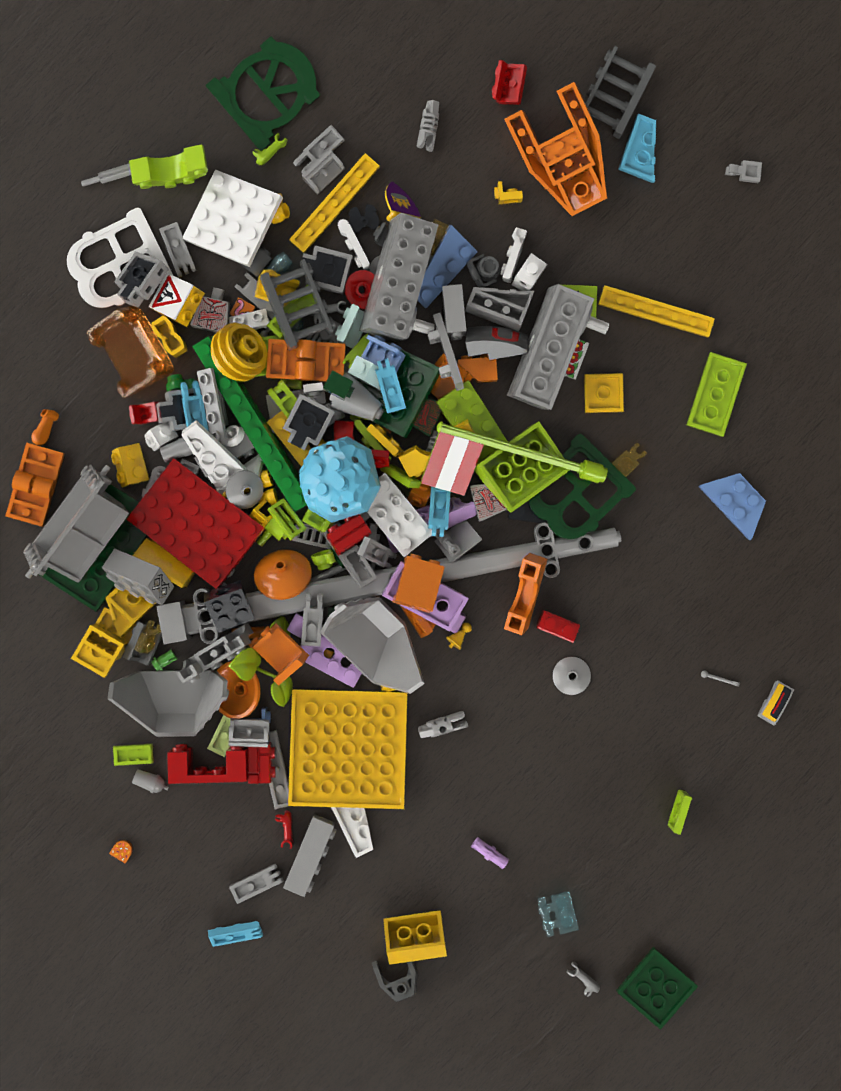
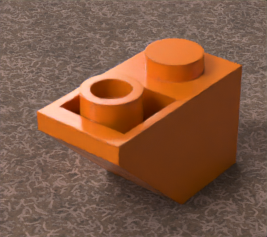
M482 354L480 358L465 355L457 360V364L470 373L473 377L472 379L477 383L497 382L496 359L489 360L488 354Z

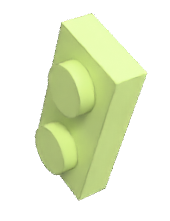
M224 715L207 748L223 757L226 756V750H229L230 747L229 726L231 718Z

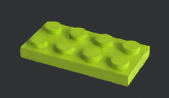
M469 380L463 382L464 389L456 391L455 388L436 401L451 426H455L468 419L475 433L508 442ZM484 445L477 463L498 448Z

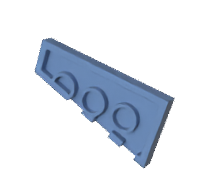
M452 225L448 226L447 232L439 242L435 254L428 262L417 300L424 308H427L442 292V286H447L477 253V250Z

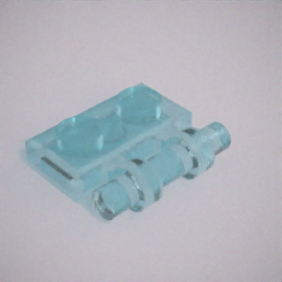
M569 891L551 895V904H546L545 897L538 899V911L542 915V927L546 931L547 937L554 936V928H559L560 935L579 930ZM550 911L555 912L556 920L551 921Z

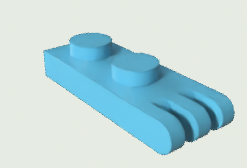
M258 921L244 924L238 923L233 926L217 927L208 930V937L213 947L257 939L263 936Z

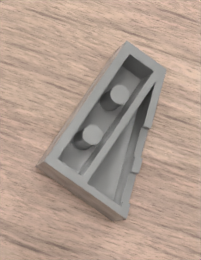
M473 287L465 312L519 331L534 291Z

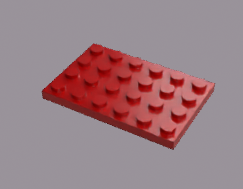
M174 458L127 518L129 522L215 589L220 588L265 529Z

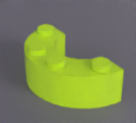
M202 144L184 148V152L171 157H143L129 160L132 182L135 185H140L141 189L164 185L165 188H174L178 183L192 184L194 179L205 176L208 172L205 150Z

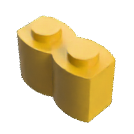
M161 316L152 322L154 333L162 339L163 346L169 354L177 358L188 351L185 341L177 334L174 324L168 318Z

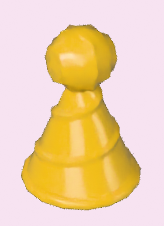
M463 623L462 630L446 637L451 643L449 645L451 649L454 646L461 650L465 632L469 633L472 630V626L469 623Z

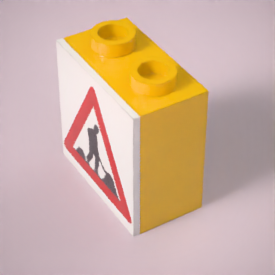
M167 273L149 307L187 327L205 293L194 285Z

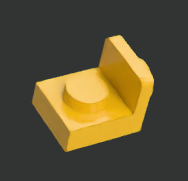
M498 181L497 187H494L495 199L499 200V204L521 203L523 200L522 191H518L516 188L507 189L506 192H503L502 181Z

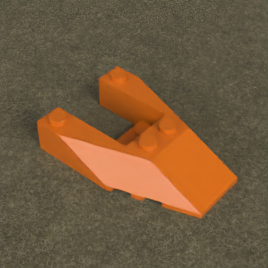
M575 82L557 91L573 128L540 144L523 110L504 119L529 172L571 216L607 199L600 135Z

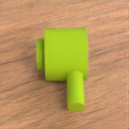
M272 518L266 525V531L258 539L257 544L263 546L272 535L278 541L282 538L286 540L288 537L274 518Z

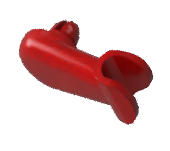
M286 810L284 815H276L275 817L277 818L275 820L283 822L284 839L281 847L283 848L284 843L288 842L290 849H292L294 844L292 839V814Z

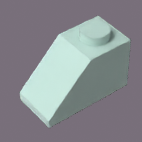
M356 356L348 373L354 378L381 391L375 371L379 369L378 366Z

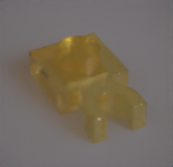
M638 443L631 447L630 453L625 450L612 462L625 477L639 465L636 460L647 454L646 451L641 452V454L636 452L637 447L640 446Z

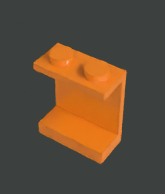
M275 623L271 628L267 626L260 633L261 637L259 639L257 637L253 638L248 646L256 650L278 672L273 681L280 685L304 664L309 654Z

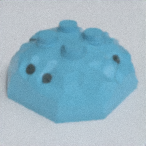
M348 436L313 447L309 450V454L303 460V465L299 470L300 487L308 509L332 523L368 512L381 488L371 449Z

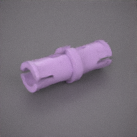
M479 837L471 845L472 848L485 856L484 859L492 861L501 869L509 861L508 858L496 851L494 846H489Z

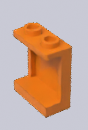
M411 554L404 558V567L392 602L431 613L433 612L445 567L441 566L439 561L429 559L428 562L421 560L422 557L419 555Z

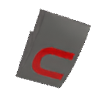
M497 326L467 328L465 343L468 356L488 353L489 360L528 353V335L520 331Z

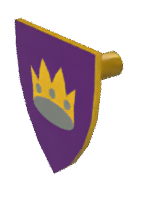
M392 181L385 190V199L390 209V214L386 219L390 222L392 218L400 213L421 218L412 199Z

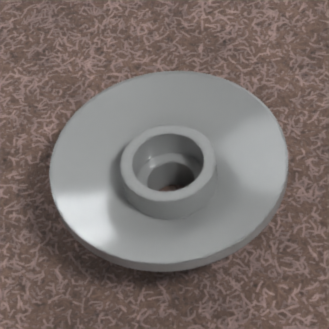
M243 470L235 473L230 477L226 485L227 499L230 503L241 509L253 507L260 501L263 495L262 480L252 471ZM246 488L250 490L248 494H244Z
M563 658L554 667L553 682L557 689L565 694H579L590 683V669L580 658ZM571 673L576 675L574 680L569 679Z

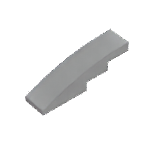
M339 521L334 522L332 525L334 526L338 524V526H341ZM326 530V532H322V533H323L324 537L326 538V540L328 541L326 535H327L329 532H328V530ZM355 545L339 555L338 558L358 586L362 588L377 579V576L367 560L357 554L359 547Z

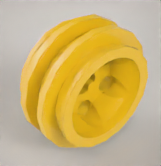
M239 323L226 324L212 337V360L216 368L224 376L232 380L245 382L259 375L266 367L268 354L266 344L259 333L250 326Z

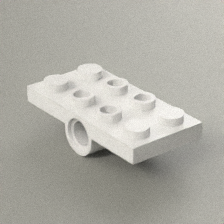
M384 473L379 477L381 488L367 513L402 556L405 557L432 535V530L428 528L426 522L387 474Z

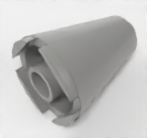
M345 373L343 376L352 380V387L355 388L351 397H346L343 401L331 394L329 400L332 403H328V406L332 409L371 421L379 420L384 412V409H382L383 404L352 375Z

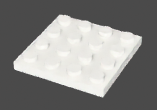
M215 170L183 235V239L250 267L283 197L277 193Z

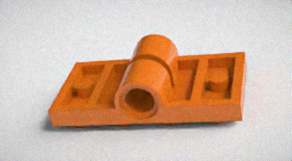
M268 339L266 378L326 382L332 370L343 376L345 364L342 362L345 359L346 344L299 340L297 348L289 351L285 340Z
M26 442L19 470L15 472L12 480L13 491L6 517L44 527L65 453Z

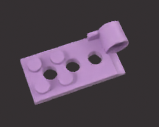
M400 561L382 593V596L393 601V597L397 592L404 567V562ZM440 582L433 612L427 613L403 605L400 606L449 632L457 633L466 618V615L461 611L469 598ZM446 601L448 605L446 609L440 610L437 608V603Z

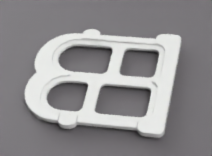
M140 208L129 211L126 218L95 233H84L83 239L77 241L70 248L67 255V267L72 277L78 281V290L81 297L88 304L97 308H107L113 305L121 306L125 303L117 294L107 298L99 296L95 292L94 282L100 275L108 271H112L117 278L121 273V265L127 263L135 251L142 254L147 253L150 257L161 260L169 269L167 273L173 275ZM134 225L140 234L143 245L125 254L122 252L115 234L124 228ZM104 238L108 239L116 258L95 269L84 267L80 260L83 249Z

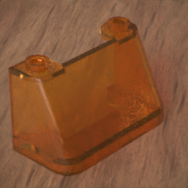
M135 306L117 308L86 331L92 345L105 348L122 378L117 382V390L123 399L129 398L163 379L174 370L169 357L140 308Z

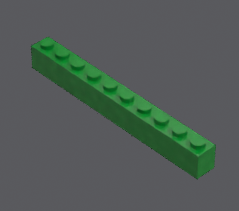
M213 336L206 337L192 346L206 369H214L217 388L294 512L298 511L307 504L300 487V476L242 381L232 380L224 376L216 368L211 356Z

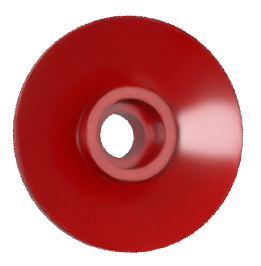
M367 270L356 271L348 277L345 283L347 300L360 309H366L375 276L374 273ZM360 286L364 289L362 294L359 292Z

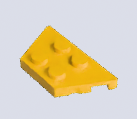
M117 588L106 597L117 634L120 638L156 604L147 602L141 596L137 598L127 590L121 591Z

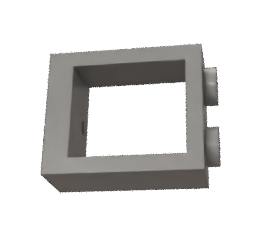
M462 284L442 286L445 328L448 338H451V340H461L466 335Z

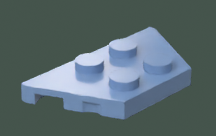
M740 473L701 484L699 488L748 540H751L766 500Z

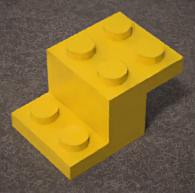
M104 607L96 623L89 626L71 659L106 678L115 661L122 657L125 647L132 637V630L135 625L120 638L109 608Z

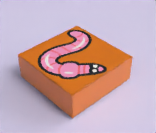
M238 297L229 314L236 316L253 312L256 307Z

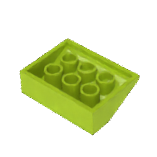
M539 421L508 441V443L565 459ZM501 449L491 453L477 463L475 467V472L482 482L510 513L570 471V469Z

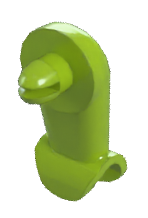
M277 133L275 141L267 149H264L262 152L254 149L252 153L257 158L256 163L258 165L266 164L280 148L287 145V139L284 138V140L278 141L280 134Z

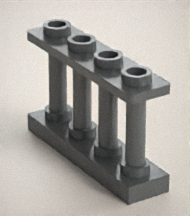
M615 45L613 50H608L604 58L607 62L604 68L600 66L595 76L598 80L595 85L591 84L587 92L589 98L585 103L591 116L612 126V129L615 130L613 137L620 139L656 65L649 63L647 68H641L615 55L618 49ZM611 62L639 75L638 78L641 79L639 84L632 85L608 73L607 70ZM604 79L630 92L629 95L632 96L630 102H623L599 90L598 88L602 80ZM594 96L621 109V112L624 113L621 120L618 118L616 120L590 107Z
M305 259L300 261L301 268L275 278L273 276L270 277L268 272L260 276L261 283L289 351L297 348L299 339L325 329L328 335H332L333 328H335L333 319L327 316V304L319 296L321 291L318 282L313 281L311 276L313 274L310 263L306 264ZM303 275L305 276L308 284L307 287L283 296L277 295L275 290L277 285ZM312 294L315 301L314 305L290 314L288 312L284 313L282 308L284 303ZM319 311L322 323L298 332L291 330L289 325L292 324L291 321Z

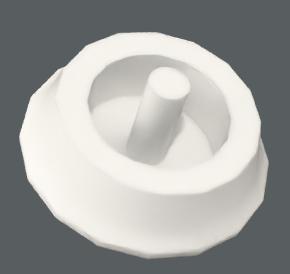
M232 425L226 428L228 445L226 446L233 447L241 443L245 434L242 427Z

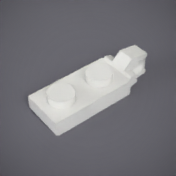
M516 227L512 234L514 245L509 246L507 252L509 259L507 264H503L501 270L504 282L510 283L512 281L527 235V231Z

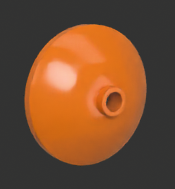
M277 550L269 553L260 560L254 571V581L257 589L264 596L276 600L290 599L299 595L307 588L312 577L309 561L304 555L294 550Z
M230 661L223 664L217 670L228 681L227 689H229L228 698L221 703L219 711L228 718L241 719L249 716L257 707L260 699V683L256 673L249 681L241 680L228 666L232 662Z

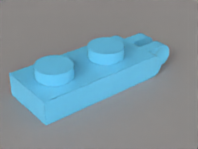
M387 358L384 359L386 367H382L381 360L377 361L379 369L375 371L386 411L391 413L405 409L406 406L394 365L390 366Z
M431 486L428 528L432 529V536H436V529L440 530L439 537H443L444 530H448L450 492Z

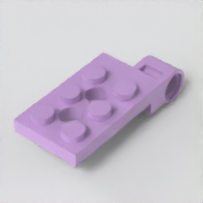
M296 613L287 628L289 632L300 638L302 636L303 615ZM322 634L320 647L300 645L309 654L305 661L307 664L354 688L362 673L352 663L347 667H343L340 662L345 656ZM327 648L334 649V656L326 658L324 650Z

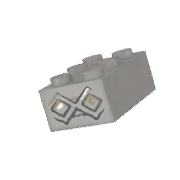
M117 549L113 550L102 566L103 570L107 573L106 577L115 583L114 586L121 591L127 590L137 598L139 596L144 597L151 604L158 603L163 605L174 588V585L160 567Z

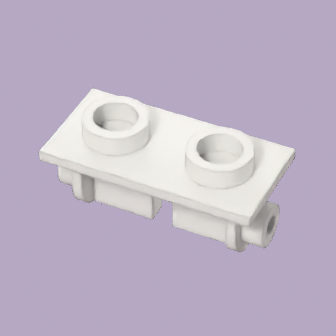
M266 309L229 317V323L245 324L255 330L266 329V325L270 322Z

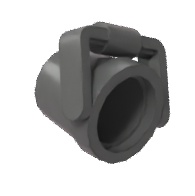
M482 254L467 262L469 272L479 288H485L498 282L496 278L500 273V265L494 257H485ZM478 261V263L476 264V268H475L473 262Z

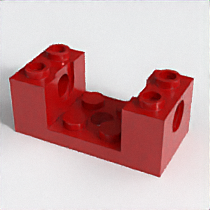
M177 744L176 747L167 752L168 784L246 782L248 780L247 747L230 746L229 750H226V766H215V769L199 766L193 770V748L187 747V744Z

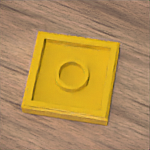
M623 373L584 374L585 413L624 412Z

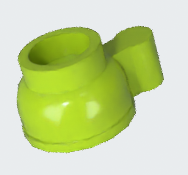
M331 549L317 552L311 556L318 570L330 568L333 566L332 563L336 562Z

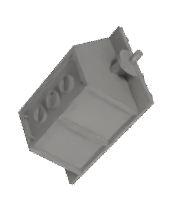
M91 464L85 466L81 471L80 479L32 544L29 543L23 553L30 566L29 571L25 575L27 578L30 579L32 575L37 576L38 574L43 576L49 567L79 583L126 519L129 512L124 505L105 492V489L112 482L106 476L111 469L108 465H105L101 472H97Z

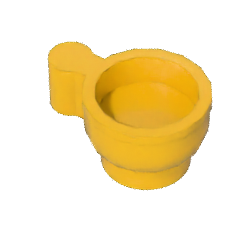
M281 201L272 220L273 224L281 223L286 218H289L290 211L286 203Z

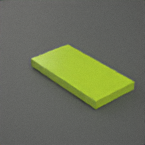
M713 352L709 353L686 424L687 426L724 437L747 363Z

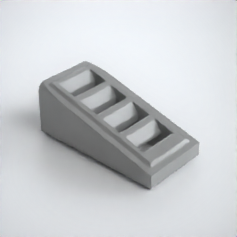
M304 524L307 529L304 531L302 539L299 538L300 535L292 539V541L330 549V544L327 540L325 544H322V532L319 534L318 542H314L316 531L318 530L308 524ZM312 529L311 539L307 540L308 531Z

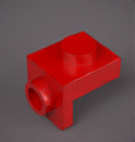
M159 402L130 405L129 416L131 423L148 424L158 422L156 404Z

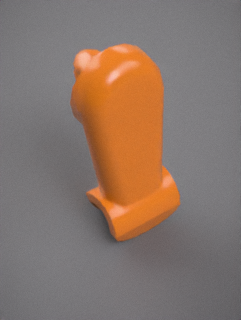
M42 410L40 414L42 419L31 436L32 442L35 445H44L47 442L53 422L59 418V414L56 411Z

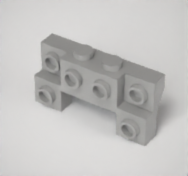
M248 623L244 624L183 661L182 670L176 673L182 684L188 680L190 683L201 678L199 674L209 668L215 670L223 665L222 660L227 658L230 661L246 649V646L251 643L248 636L254 633Z

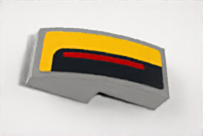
M777 680L768 698L764 700L758 717L772 725H776L794 689Z

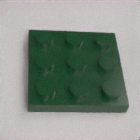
M653 947L616 991L661 1030L696 990L698 985Z

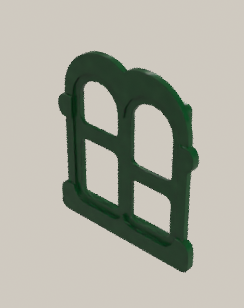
M578 434L571 441V447L563 454V457L566 460H570L578 452H582L590 461L604 465L608 470L606 477L617 486L618 491L601 508L595 509L582 496V492L592 482L585 479L579 480L571 471H568L563 476L573 484L574 489L557 505H547L542 501L540 492L528 500L534 514L543 520H547L548 526L553 533L561 538L570 540L578 539L589 531H595L598 528V522L622 498L627 499L636 491V487L582 434ZM573 501L578 502L590 515V518L578 528L566 525L562 517L565 508Z

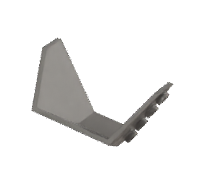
M369 596L364 600L360 598L355 602L353 600L346 604L342 602L334 607L335 611L329 615L320 633L373 684L409 694L425 684L405 622L380 597L371 598Z
M181 670L137 671L111 682L108 700L156 737L196 736L200 730H203L205 723L211 720L213 713L219 710L221 703L227 700L229 689H227L228 681L216 670H205L199 674L201 678L192 683L188 680L183 684L176 674Z

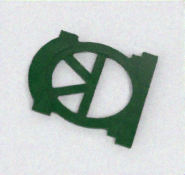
M272 36L260 45L262 51L252 54L241 61L232 72L230 78L227 79L224 76L218 80L215 77L206 84L208 90L261 152L271 144L269 139L274 135L272 133L273 129H277L290 122L299 113L305 102L310 105L320 97V93L316 90L315 72L308 58L292 45L276 42ZM271 60L267 75L263 81L252 65L260 61ZM280 62L292 69L297 78V83L270 88ZM244 71L247 72L283 116L270 121H258L248 117L241 111L236 101V86ZM297 92L296 100L289 110L276 96Z

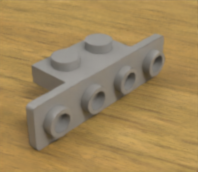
M208 368L197 371L208 431L223 446L228 445L225 426H228L229 423L224 398L217 388L214 369Z

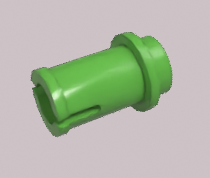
M171 649L158 658L154 657V660L151 662L156 671H162L163 667L176 661L177 658Z

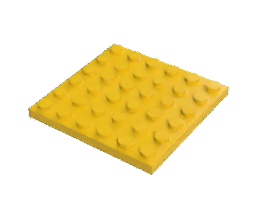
M292 690L288 806L404 809L407 693Z

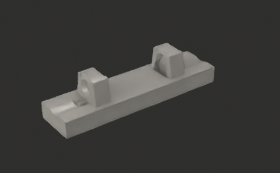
M441 313L434 314L436 330L428 333V339L430 344L441 342L448 365L439 367L441 379L452 377L456 391L464 389L463 381Z

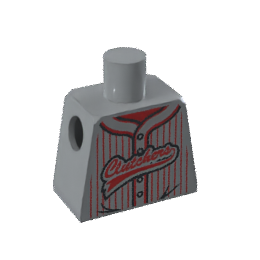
M213 288L211 298L203 296L190 324L193 328L217 333L226 324H230L229 302L222 301L225 290Z
M485 484L470 486L478 521L485 520L507 510Z

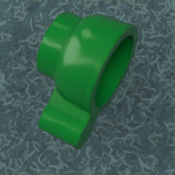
M181 374L171 375L167 377L166 390H181L182 382H185L188 389H191L192 383L195 380L193 378L184 380Z

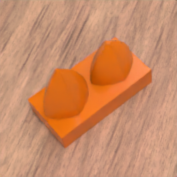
M400 606L421 638L433 632L436 624Z

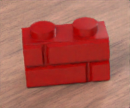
M360 514L344 519L345 523L341 526L336 524L328 529L329 533L326 537L338 556L363 541L364 537H369L372 534Z
M543 610L536 628L573 643L580 625Z
M272 742L268 743V747H247L249 784L271 783L273 781L272 778H276V766H272V759H275V747H272Z

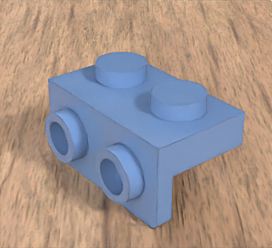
M368 335L369 343L361 358L377 366V361L381 360L383 368L386 367L384 359L388 358L390 366L394 365L397 373L406 356L400 351L402 348L394 343L386 344V340L378 335H375V337Z

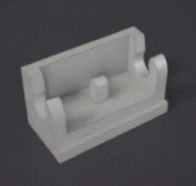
M329 149L302 174V178L318 195L345 170V167L340 159Z
M231 718L229 746L268 747L269 720Z

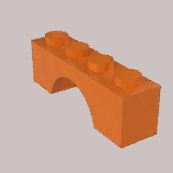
M532 553L523 558L518 575L520 578L519 587L513 605L508 612L505 630L519 635H523L528 630L548 559Z

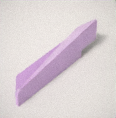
M450 498L448 528L477 515L474 502L467 504L461 502L460 498ZM430 505L416 510L427 525L429 522ZM387 537L391 552H399Z

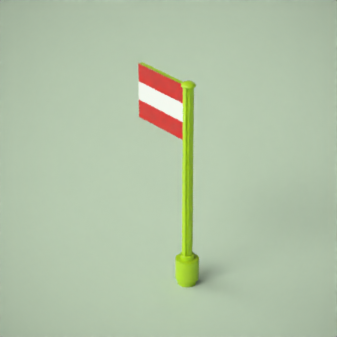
M441 421L437 425L438 435L420 482L421 484L465 496L484 445L576 471L581 479L595 483H603L608 470L604 465L589 460H584L583 463H576L447 425Z

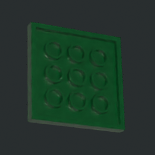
M401 349L400 351L406 356L396 374L405 402V409L387 413L381 391L358 379L356 380L383 404L382 409H384L382 416L379 420L375 419L372 422L407 438L440 373L439 367Z

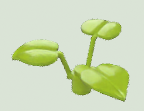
M280 616L271 624L270 628L277 623L290 636V632L287 630L289 624L284 616ZM246 648L241 651L228 665L244 681L252 679L256 671L272 678L276 677V675L258 667L261 664V657L253 648ZM290 676L280 685H277L275 682L271 685L272 697L281 707H285L292 694L293 683Z

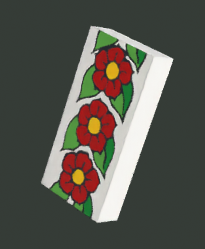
M578 340L565 376L576 379L589 345L588 342Z

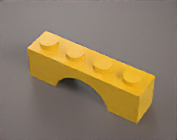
M468 419L454 426L474 432ZM415 445L399 453V460L409 478L413 476L417 478L423 475L431 452L422 450Z

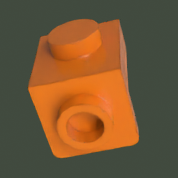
M422 475L417 477L421 481ZM421 484L419 488H412L407 500L415 507H425L430 497L431 486Z

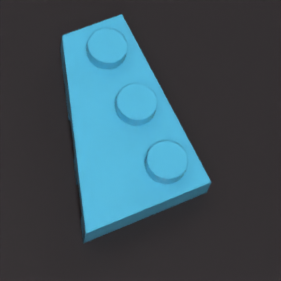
M641 114L636 115L618 168L620 171L651 183L655 182L654 147L656 144V120Z

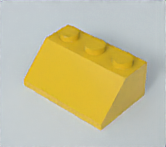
M146 538L133 554L136 558L160 567L169 580L181 588L188 587L195 575V572L151 538Z

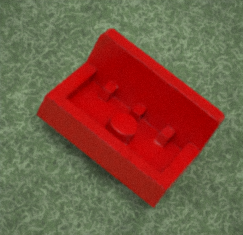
M499 60L495 70V85L492 87L493 99L499 104L521 105L527 72L525 64H507L505 61Z

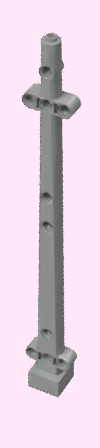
M540 523L534 528L535 542L464 554L453 563L448 558L436 559V561H439L440 565L445 567L441 583L521 567L523 558L532 553L548 559L546 566L548 564L554 565L555 572L549 575L546 571L543 574L545 577L554 578L560 572L559 558L618 547V542H621L620 531H616L615 528L588 532L578 539L570 540L561 537L554 538L553 531L549 528L548 524ZM541 526H545L548 529V534L545 537H541L538 533ZM582 538H587L589 541V545L585 549L580 546ZM544 545H549L552 549L551 554L548 556L542 553ZM397 567L374 570L377 579L362 588L358 586L351 575L310 582L302 593L285 600L268 598L260 591L246 593L255 617L254 620L246 623L303 612L306 592H311L310 606L317 607L318 593H323L322 607L337 605L342 602L346 603L351 600L356 601L360 598L366 599L369 596H380ZM201 588L196 590L193 595L194 603L185 604L184 600L156 606L164 644L188 640L192 638L191 634L200 633L202 641L206 644H212L219 639L220 632L218 633L213 619L210 621L203 620L202 613L208 610L205 603L198 599L200 592L206 593L210 591L209 589ZM207 630L214 631L215 638L213 640L206 638L205 633Z

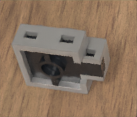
M319 246L314 247L313 255L303 253L302 260L305 259L306 264L310 263L313 270L311 276L313 281L318 282L320 289L344 295L345 283L349 276L353 256Z
M135 251L114 281L120 288L117 295L125 303L138 308L144 299L149 300L169 271L168 267L159 259Z
M188 389L189 397L194 396L193 389ZM181 390L167 391L165 393L166 402L156 404L159 423L169 422L170 431L184 430L187 426Z
M300 394L283 429L291 433L287 442L303 450L306 449L309 442L318 446L335 411Z

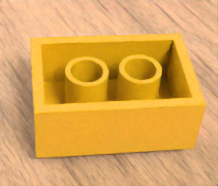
M441 910L383 919L389 965L447 956Z

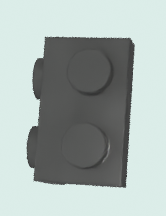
M137 622V625L132 630V637L125 647L123 658L130 661H138L149 666L162 637L161 629L148 623Z

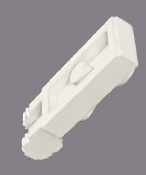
M344 219L340 220L338 228L341 235L347 237L345 243L350 251L354 250L356 254L354 260L358 268L362 267L363 270H368L370 263L350 224H348L349 222Z

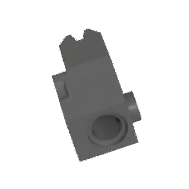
M378 961L372 962L380 988L395 1002H400L417 994L418 972L414 961L407 962L409 967L407 976L394 982H389L384 978ZM402 985L405 988V991L403 993L400 991V987Z

